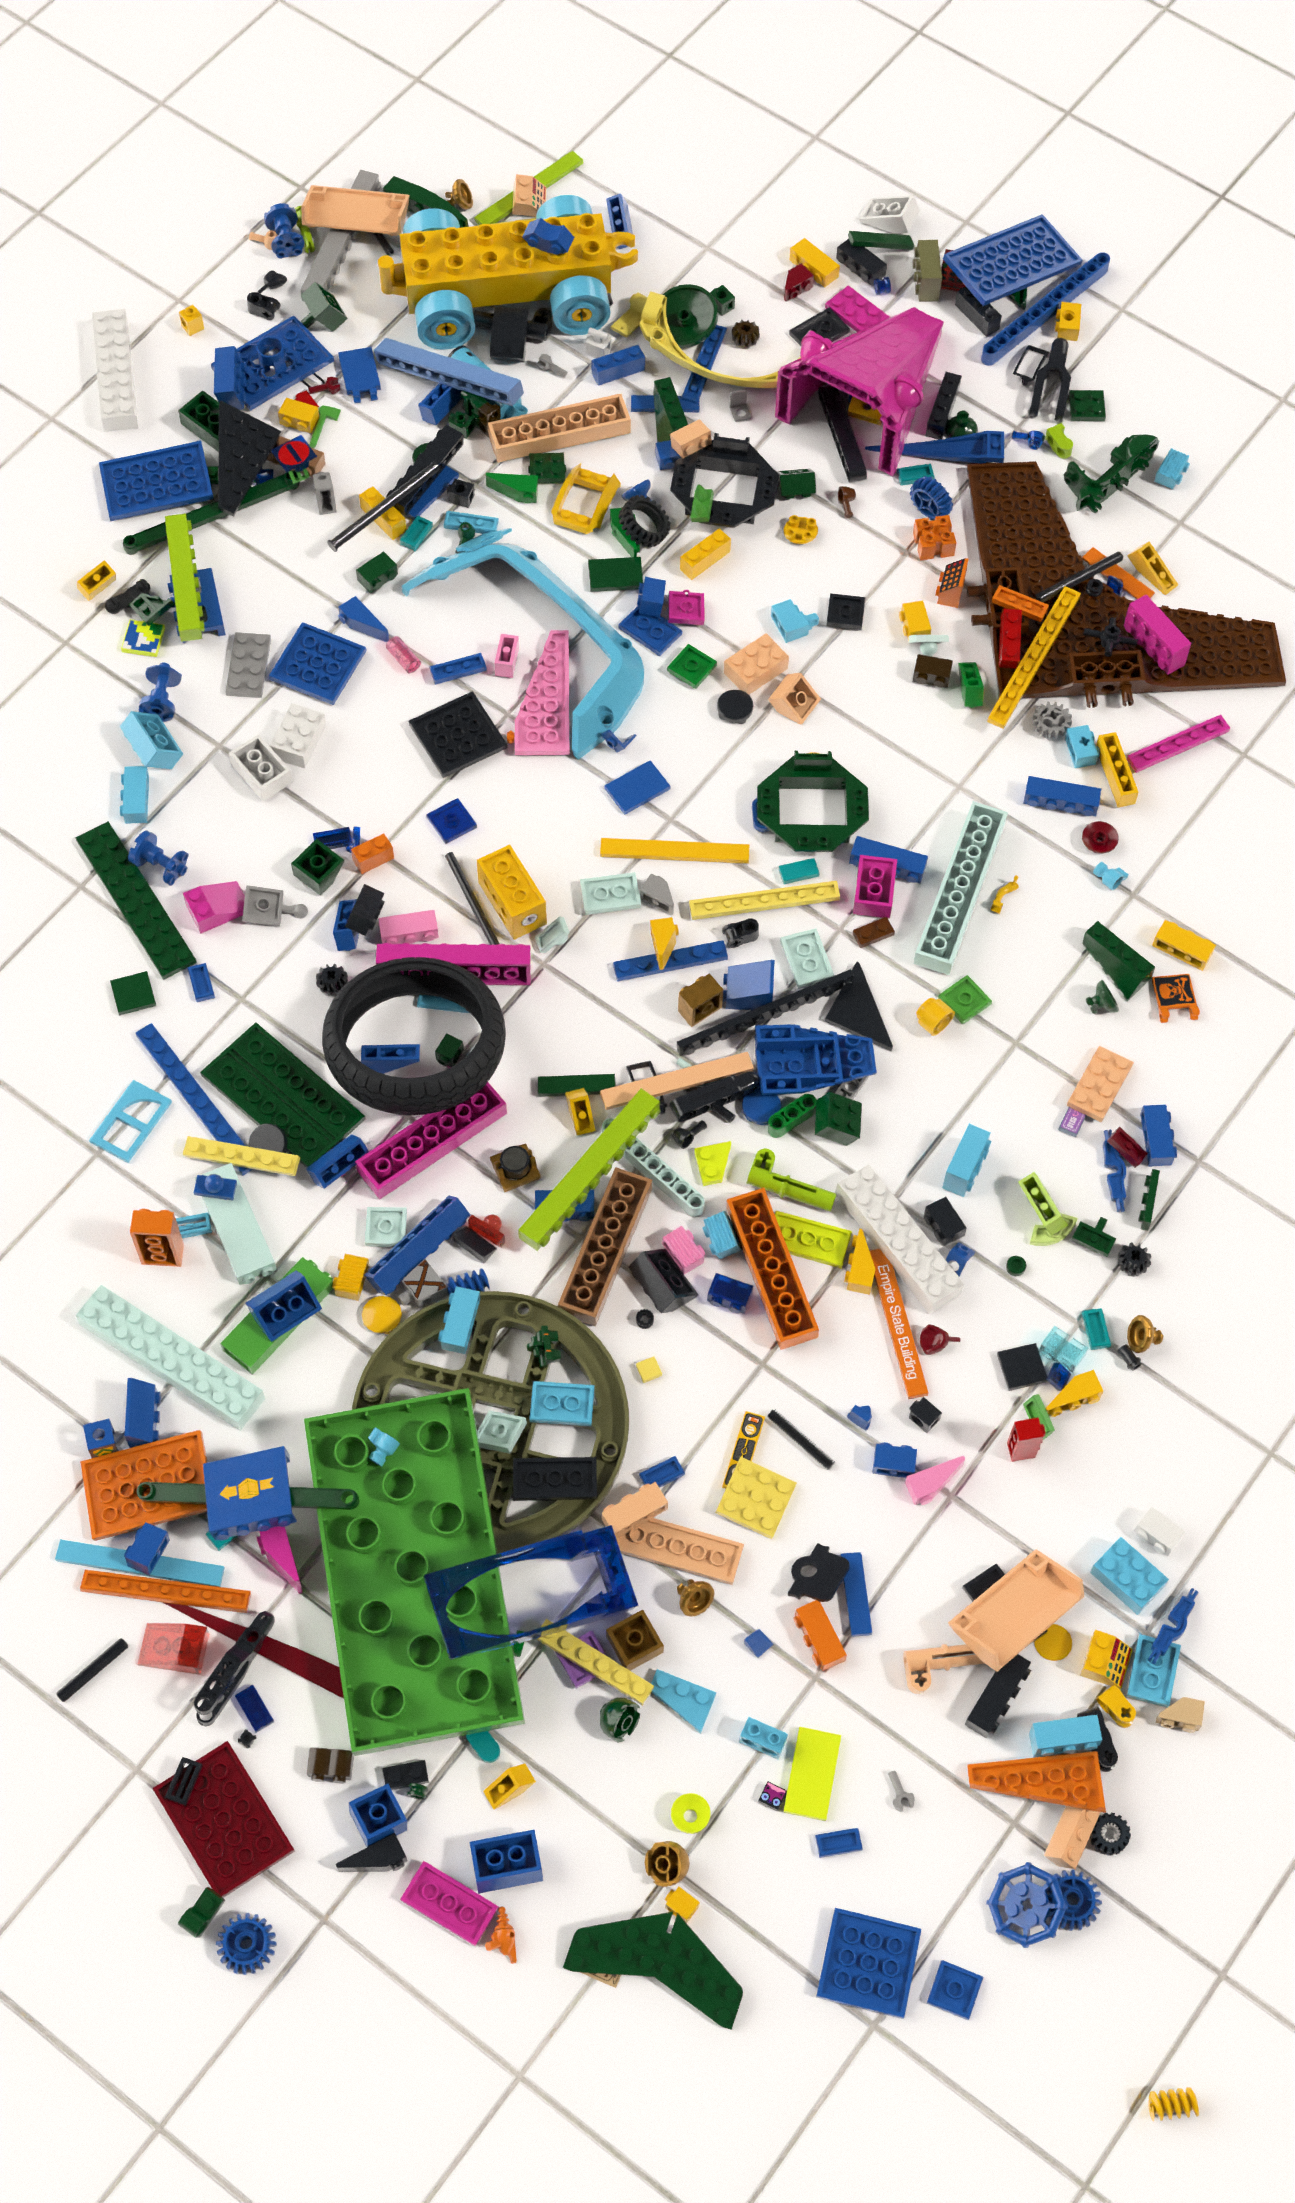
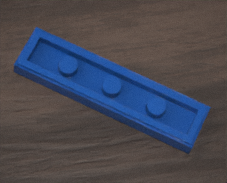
M631 395V412H655L654 396ZM678 396L683 412L699 413V400L696 404L681 400L682 396ZM685 396L692 399L696 398V396Z
M446 466L406 516L412 520H415L417 515L420 516L447 490L449 484L452 485L454 479L459 478V473Z
M861 1552L840 1554L841 1557L849 1561L850 1569L843 1582L851 1637L872 1635Z

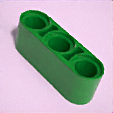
M804 1094L773 1114L768 1120V1134L773 1138H780L811 1118L816 1112V1097L812 1094ZM804 1104H810L812 1107H805ZM789 1114H794V1115H796V1117L792 1118V1117H789L788 1115H789ZM778 1124L781 1127L775 1128L772 1125Z

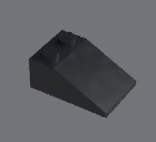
M494 308L490 341L491 359L525 362L529 309Z

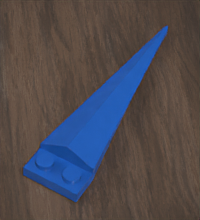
M983 431L940 440L906 443L902 455L979 464L986 462L1004 463V431ZM881 445L865 446L864 449L880 452Z

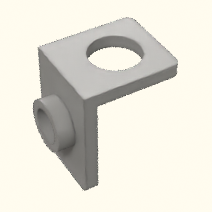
M747 389L730 392L729 408L735 422L751 419V414L747 407ZM738 410H743L746 414L744 416H738L736 412Z

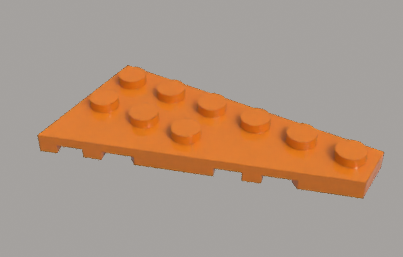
M1097 1751L967 1764L970 1788L1106 1813Z

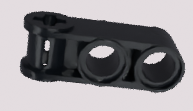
M1096 1707L1077 1713V1717L1098 1716L1102 1742L1100 1746H1097V1749L1090 1751L1098 1752L1100 1770L1110 1772L1118 1761V1754L1113 1745L1111 1734L1105 1725L1100 1708ZM1104 1756L1106 1759H1111L1110 1763L1107 1760H1103Z

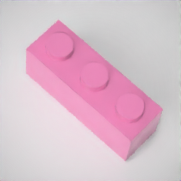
M435 910L378 918L382 944H413L418 941H432L439 938Z

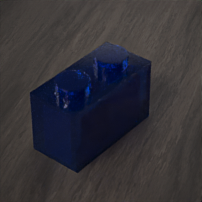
M715 1273L707 1294V1301L713 1306L728 1308L733 1313L745 1314L754 1286Z

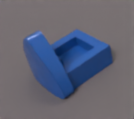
M855 1404L851 1412L848 1413L847 1418L867 1431L872 1418L871 1408L869 1405L859 1407Z

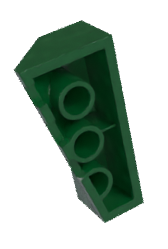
M671 377L654 381L653 396L657 443L671 440V433L688 425Z
M1098 920L1085 932L1082 944L1095 961L1100 963L1103 967L1102 970L1114 981L1113 984L1117 989L1121 990L1124 994L1123 997L1128 1002L1152 978L1156 967Z

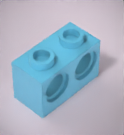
M748 1716L740 1735L739 1743L779 1760L787 1742L788 1734Z

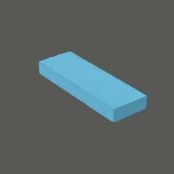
M447 511L444 528L458 530L463 522H468L474 527L475 533L484 534L497 531L499 518Z

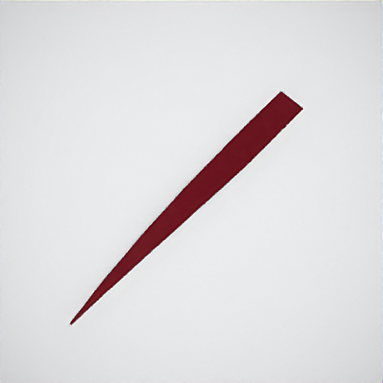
M164 1603L236 1642L247 1628L187 1605ZM253 1636L248 1641L255 1642L258 1638ZM267 1636L258 1654L344 1699L340 1668L271 1637Z

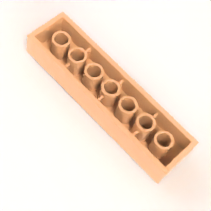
M622 394L488 422V435L497 463L529 456V453H543L631 433V419Z

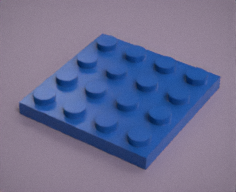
M302 622L269 674V680L334 705L367 649L363 645Z
M835 1907L816 1998L904 2019L922 1929Z

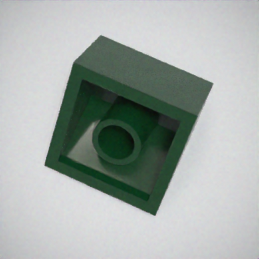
M811 468L776 471L779 474V494L784 496L785 499L795 498L794 495L811 497L812 493H816L815 471Z

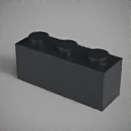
M849 238L837 247L836 259L869 285L873 286L886 276L887 264L866 247L852 246Z
M966 286L957 291L955 306L986 337L1000 329L1002 315L990 303L982 306Z
M364 884L345 927L366 936L368 930L373 931L385 903L382 900L385 893Z

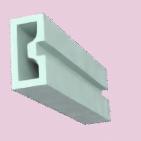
M232 1163L202 1174L204 1176L218 1174L222 1178L237 1180L233 1201L201 1197L239 1285L252 1283L258 1275L264 1277L271 1275L277 1270L275 1261Z

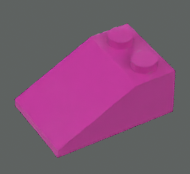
M860 855L853 914L881 918L887 917L890 919L897 859Z
M237 881L203 885L183 893L185 904L200 934L243 916L245 895Z
M278 1526L267 1531H259L260 1536H257V1541L261 1554L267 1556L269 1563L299 1594L303 1593L285 1527Z

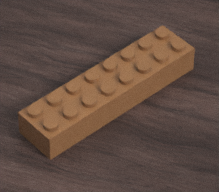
M617 1167L613 1171L558 1302L559 1308L575 1316L583 1323L595 1327L597 1325L651 1194L652 1179Z

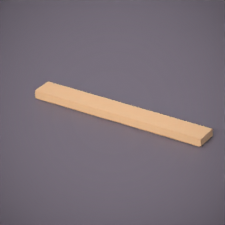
M747 1051L600 1090V1095L605 1109L609 1110L627 1105L641 1088L653 1097H658L718 1081L731 1075L737 1076L746 1071H753L754 1067Z

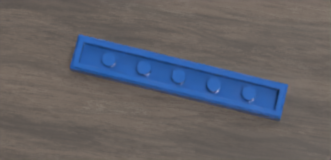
M716 325L712 334L704 340L696 360L697 364L711 371L727 332L726 327ZM691 372L681 400L697 404L708 378ZM685 396H696V398L692 399Z

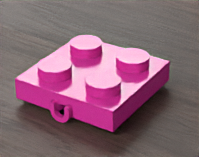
M687 589L683 590V592L669 591L668 623L704 625V593H694Z

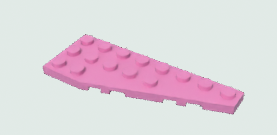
M551 630L543 653L539 658L538 666L533 673L518 716L515 718V755H570L569 630Z

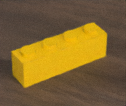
M1112 732L1099 735L1096 743L1100 751L1099 759L1117 807L1134 805L1139 791L1117 733Z

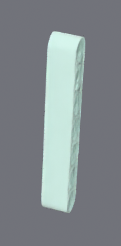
M614 1118L604 1120L602 1123V1133ZM636 1137L635 1143L624 1150L623 1157L647 1178L652 1179V1182L692 1217L701 1216L704 1212V1197ZM641 1153L643 1156L637 1157L635 1154ZM652 1165H653V1166H656L657 1168H656V1169H650L649 1166H652ZM664 1178H670L671 1181H670V1182H665V1181H663V1179H664ZM680 1190H682V1191H685L686 1193L681 1195V1194H678L677 1192L680 1191ZM698 1203L700 1206L693 1207L691 1204Z

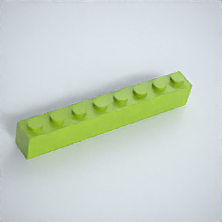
M186 513L165 516L180 639L181 642L203 639L202 632L205 631L204 620L200 621V617H203L202 606H198V603L201 602L200 591H196V588L200 587L198 577L194 575L198 573L197 565L193 563V559H196L194 548L191 549L194 541L193 535H189V531H192L191 520H187Z

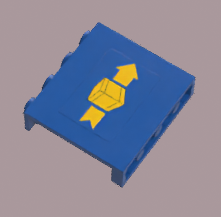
M285 1446L203 1464L208 1526L214 1540H227L229 1537L237 1535L246 1536L251 1532L267 1531L278 1526L286 1527L291 1523L297 1522L296 1517L292 1513L287 1463L290 1462V1454Z

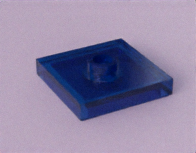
M459 798L426 814V818L445 845L477 828V823Z

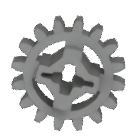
M1048 701L1046 706L1040 704V708L1035 709L1032 725L1036 726V732H1042L1041 736L1047 734L1048 739H1050L1051 735H1054L1055 739H1057L1058 734L1063 737L1067 728L1071 727L1072 714H1068V708L1063 709L1064 704L1057 706V702H1054L1051 705Z

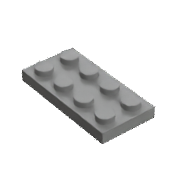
M235 632L225 691L226 696L262 698L271 645V634Z

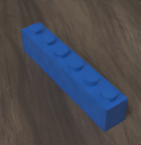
M448 1195L364 1276L378 1293L383 1295L392 1293L396 1286L428 1255L436 1252L439 1245L443 1241L448 1240L458 1227L463 1226L471 1214L458 1197Z

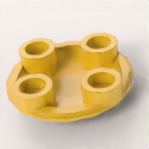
M792 515L784 526L786 539L796 544L809 543L818 534V526L814 518Z
M387 1296L372 1298L365 1304L362 1311L364 1326L375 1333L390 1334L398 1326L402 1317L400 1305L396 1300Z

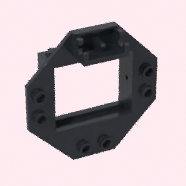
M715 433L712 444L675 462L670 491L683 504L685 515L691 516L694 500L692 494L697 469L757 477L753 505L713 500L709 522H699L701 524L735 528L742 523L754 525L755 516L775 503L779 474L750 444V437L741 440L719 437V433Z

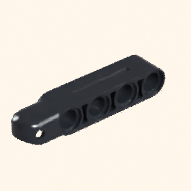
M746 1071L737 1076H728L673 1099L669 1103V1107L678 1122H685L755 1092L760 1083L759 1075L753 1071Z

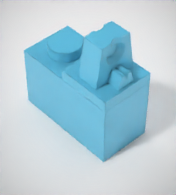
M791 599L771 606V618L785 643L807 636L809 630L819 624V617L816 613L804 615Z

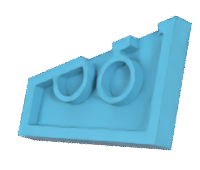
M657 1669L651 1682L654 1685L651 1693L668 1707H671L683 1720L690 1723L701 1734L717 1692Z

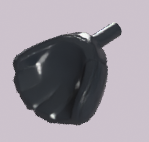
M271 270L263 278L265 285L257 292L261 294L267 288L277 289L287 282V277Z

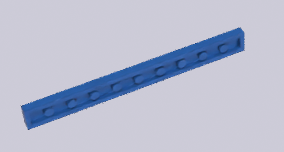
M150 1023L135 1033L136 1037L213 1138L219 1142L246 1146L154 1025ZM235 1166L242 1176L253 1170Z

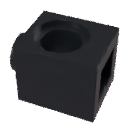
M454 479L452 485L449 484L447 488L449 503L469 508L475 496L474 484Z
M925 1397L920 1401L916 1400L909 1408V1419L926 1433L940 1421L942 1412Z

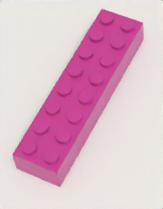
M464 943L377 944L376 965L406 957L435 958L451 962L470 971L486 985H531L530 945H468ZM408 970V975H410L411 971H419L421 973L420 976H423V970Z
M487 1082L483 1088L466 1101L440 1112L425 1114L356 1160L357 1172L380 1200L507 1114L506 1102L491 1084Z

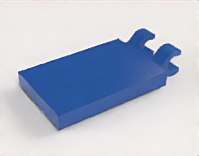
M372 347L338 352L347 395H353L354 404L361 403L360 393L364 392L370 393L371 401L378 400L377 390H381Z

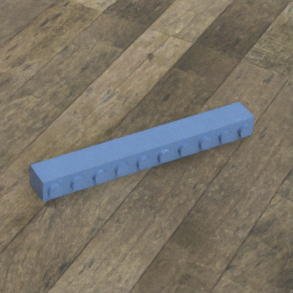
M385 338L374 349L378 364L509 406H513L524 394L520 379L396 340Z

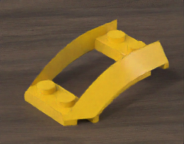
M581 463L572 468L551 510L554 524L584 534L593 532L594 528L600 529L609 505L616 495L617 489L621 487V483L615 473L608 477L582 469ZM574 483L602 492L592 518L562 509Z

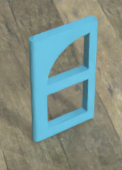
M133 1080L89 1139V1142L129 1163L169 1108L172 1100ZM139 1102H154L161 1105L148 1124L123 1111L127 1107ZM117 1119L141 1132L127 1152L103 1139Z

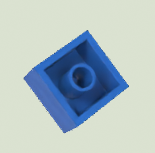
M389 1784L348 1802L349 1813L366 1847L394 1833L397 1836L407 1831V1819Z

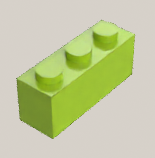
M1035 1171L1018 1181L1051 1236L1068 1226Z

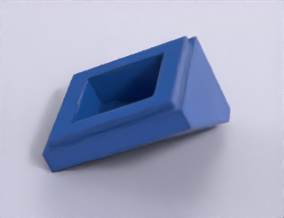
M760 1629L744 1639V1644L757 1658L774 1645Z

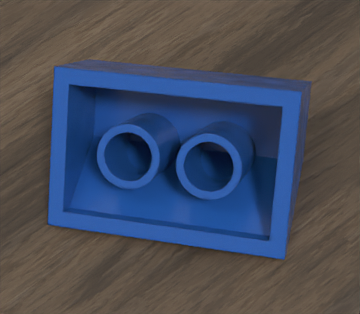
M297 1270L245 1303L253 1318L271 1342L322 1309L307 1280Z
M132 1377L127 1378L124 1434L129 1448L159 1441V1430H156V1425L160 1423V1411H157V1404H161V1392L157 1390L155 1384Z

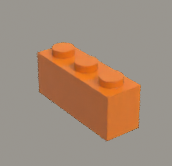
M815 1600L797 1608L793 1619L798 1629L801 1628L804 1633L803 1640L807 1648L811 1647L814 1653L812 1658L817 1667L820 1666L822 1671H825L845 1662L847 1654L821 1602Z

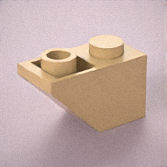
M1182 1697L1160 1712L1155 1723L1161 1724L1164 1728L1179 1727L1188 1733L1199 1731L1202 1727L1205 1701Z

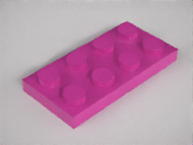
M849 285L825 303L826 309L830 307L845 324L856 332L890 318L889 315Z
M425 1861L422 1862L400 1898V1901L475 1947L499 1909V1906Z

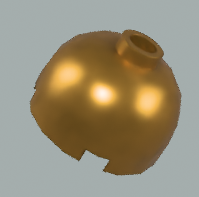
M673 1841L655 1843L651 1850L647 1851L644 1862L647 1875H651L654 1880L653 1882L661 1887L673 1886L682 1881L687 1875L690 1865L686 1850L680 1844Z

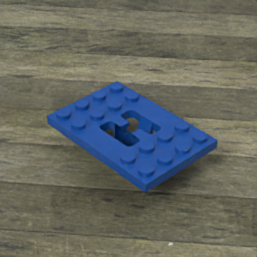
M295 315L237 348V351L241 353L243 362H246L247 372H245L247 387L244 388L246 402L244 404L251 411L334 362V356ZM275 348L279 351V353L273 356L264 355ZM258 358L259 364H255L253 361ZM290 361L292 364L287 367L285 362ZM214 362L211 363V369H212L213 371H214ZM270 366H273L276 374L267 377L265 373L271 370Z

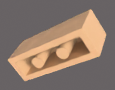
M656 1482L651 1485L648 1483L643 1485L639 1492L624 1496L618 1504H610L605 1507L602 1512V1521L613 1539L616 1540L668 1510V1501Z
M1066 1806L1044 1856L1058 1867L1076 1869L1101 1812Z

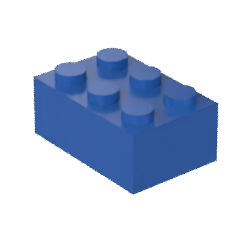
M235 346L215 348L214 395L218 402L223 401L239 410H243L244 402H246L244 388L247 387L245 378L247 365L246 362H243L241 353L237 351Z
M535 1829L470 1842L478 1894L543 1881Z

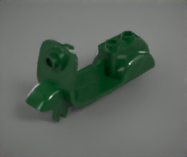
M1135 434L1126 437L1119 447L1116 446L1110 453V462L1114 465L1097 480L1089 478L1085 474V470H1081L1074 461L1069 462L1063 475L1065 483L1077 497L1076 510L1080 511L1088 507L1093 513H1098L1097 508L1099 510L1102 509L1100 503L1107 500L1117 490L1122 491L1123 485L1128 486L1129 479L1139 470L1145 471V467H1149L1148 462L1153 458L1154 452L1159 446L1160 440H1158V437L1149 434Z

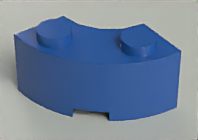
M542 218L529 222L522 236L531 247L555 255L568 252L575 238L564 225H552Z

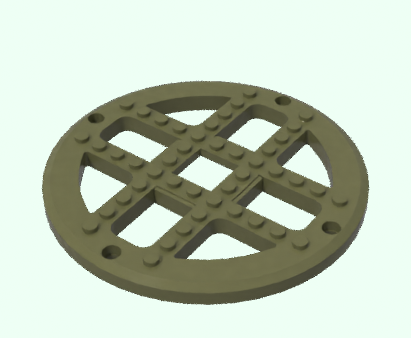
M501 1291L480 1292V1303L473 1325L476 1328L465 1364L461 1369L449 1370L413 1361L411 1359L438 1340L440 1330L445 1328L446 1323H443L446 1311L450 1310L451 1305L448 1304L449 1298L438 1301L408 1317L381 1342L362 1372L356 1388L352 1410L388 1403L393 1387L397 1384H407L439 1393L469 1388L473 1409H475L476 1402L515 1411V1416L525 1417L527 1424L510 1454L480 1448L483 1468L496 1471L488 1500L498 1557H508L549 1545L575 1530L591 1516L612 1489L621 1470L628 1444L629 1408L625 1386L619 1369L601 1340L575 1316L547 1301L524 1294ZM521 1308L529 1309L526 1314H520L518 1310ZM541 1326H548V1330L558 1331V1342L550 1344L551 1349H556L557 1346L562 1348L581 1369L589 1385H595L594 1398L597 1405H593L592 1426H572L588 1429L596 1434L590 1457H596L597 1499L557 1500L547 1508L531 1516L505 1523L513 1496V1458H558L530 1450L538 1423L530 1422L533 1381L546 1382L551 1363L546 1368H540L539 1357H534L533 1352H531L522 1383L486 1375L485 1373L497 1333L501 1328L512 1327L531 1332L536 1336V1332L541 1330ZM370 1389L378 1390L374 1396L366 1394ZM613 1448L616 1452L613 1455H607L604 1453V1450Z

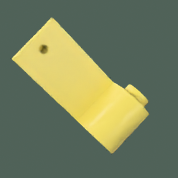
M639 292L633 294L629 300L630 309L612 324L610 329L626 338L629 337L640 326L642 311L648 297Z

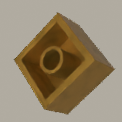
M710 973L706 976H700L696 979L695 983L685 986L680 990L678 1012L691 1027L695 1026L722 1008L723 988Z
M644 1610L606 1629V1638L622 1666L630 1671L664 1653V1645Z

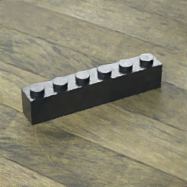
M446 424L443 429L437 432L434 440L427 444L426 450L418 455L413 466L410 465L406 474L397 481L395 488L388 492L386 498L435 461L439 464L440 470L394 505L404 517H406L464 445L463 433Z

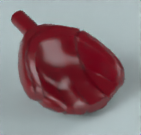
M928 1324L923 1328L920 1334V1346L926 1355L942 1351L949 1341H961L960 1337H951L948 1332L932 1324Z

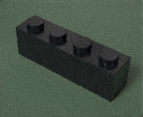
M945 371L927 422L926 437L938 440L943 439L946 425L960 390L962 375Z
M1017 1654L999 1671H995L964 1725L986 1739L990 1733L994 1735L1000 1725L997 1720L1000 1715L1005 1717L1010 1708V1705L1007 1703L1011 1697L1014 1699L1017 1697L1021 1690L1018 1686L1021 1680L1026 1681L1032 1671L1029 1669L1031 1661Z

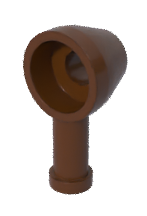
M840 486L838 489L839 503L843 504L845 518L853 517V512L851 511L850 502L856 498L855 489Z

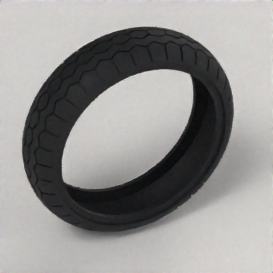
M406 957L389 960L370 967L355 976L342 987L333 999L326 1013L322 1030V1046L325 1060L338 1084L359 1102L373 1109L398 1115H425L427 1113L440 1112L452 1108L475 1095L495 1073L501 1061L506 1040L504 1016L496 997L488 986L476 975L456 964L427 957ZM408 970H423V976H420L421 973L419 971H411L410 975H408ZM405 995H433L455 1002L471 1013L482 1029L475 1047L459 1063L442 1072L415 1078L394 1077L370 1069L351 1053L346 1043L353 1026L367 1011L384 1001Z

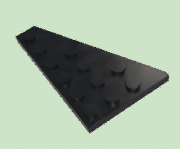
M223 401L219 402L218 509L234 517L279 440L282 431Z

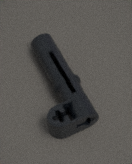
M539 308L536 310L532 321L528 320L527 338L547 340L553 326L552 311L550 309ZM475 309L473 313L475 327L492 330L494 313Z

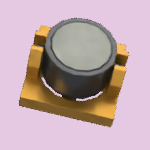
M526 1143L519 1146H510L504 1149L503 1152L490 1156V1161L504 1193L541 1179L535 1157Z

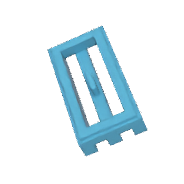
M209 1213L176 1218L178 1225L206 1219L205 1222L179 1226L182 1239L212 1233Z

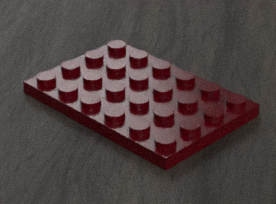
M228 1741L196 1760V1762L203 1764V1767L186 1807L165 1799L174 1775L152 1788L212 1890L223 1898L295 1852ZM188 1766L183 1769L172 1794L173 1796H176ZM195 1766L191 1771L189 1779L180 1797L181 1799H183V1796L195 1771Z

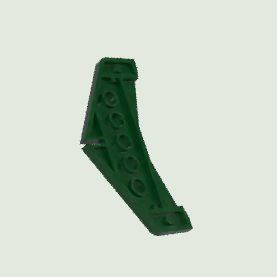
M674 1911L582 1927L574 1933L563 1965L564 1969L583 1973L655 1977L718 2025L732 2030L743 1997V1988L679 1913H677L671 1933L667 1932Z

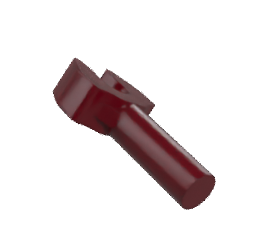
M327 377L325 384L308 387L309 394L327 390L333 395L341 390L337 377Z

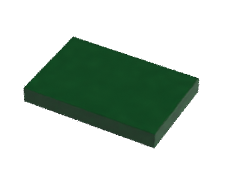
M641 557L588 559L590 592L639 589L640 583H643Z

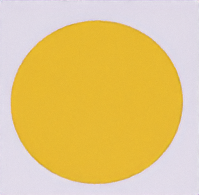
M1052 1624L1046 1629L1047 1634L1036 1640L1034 1644L1037 1652L1043 1658L1059 1661L1070 1653L1072 1638L1064 1627Z

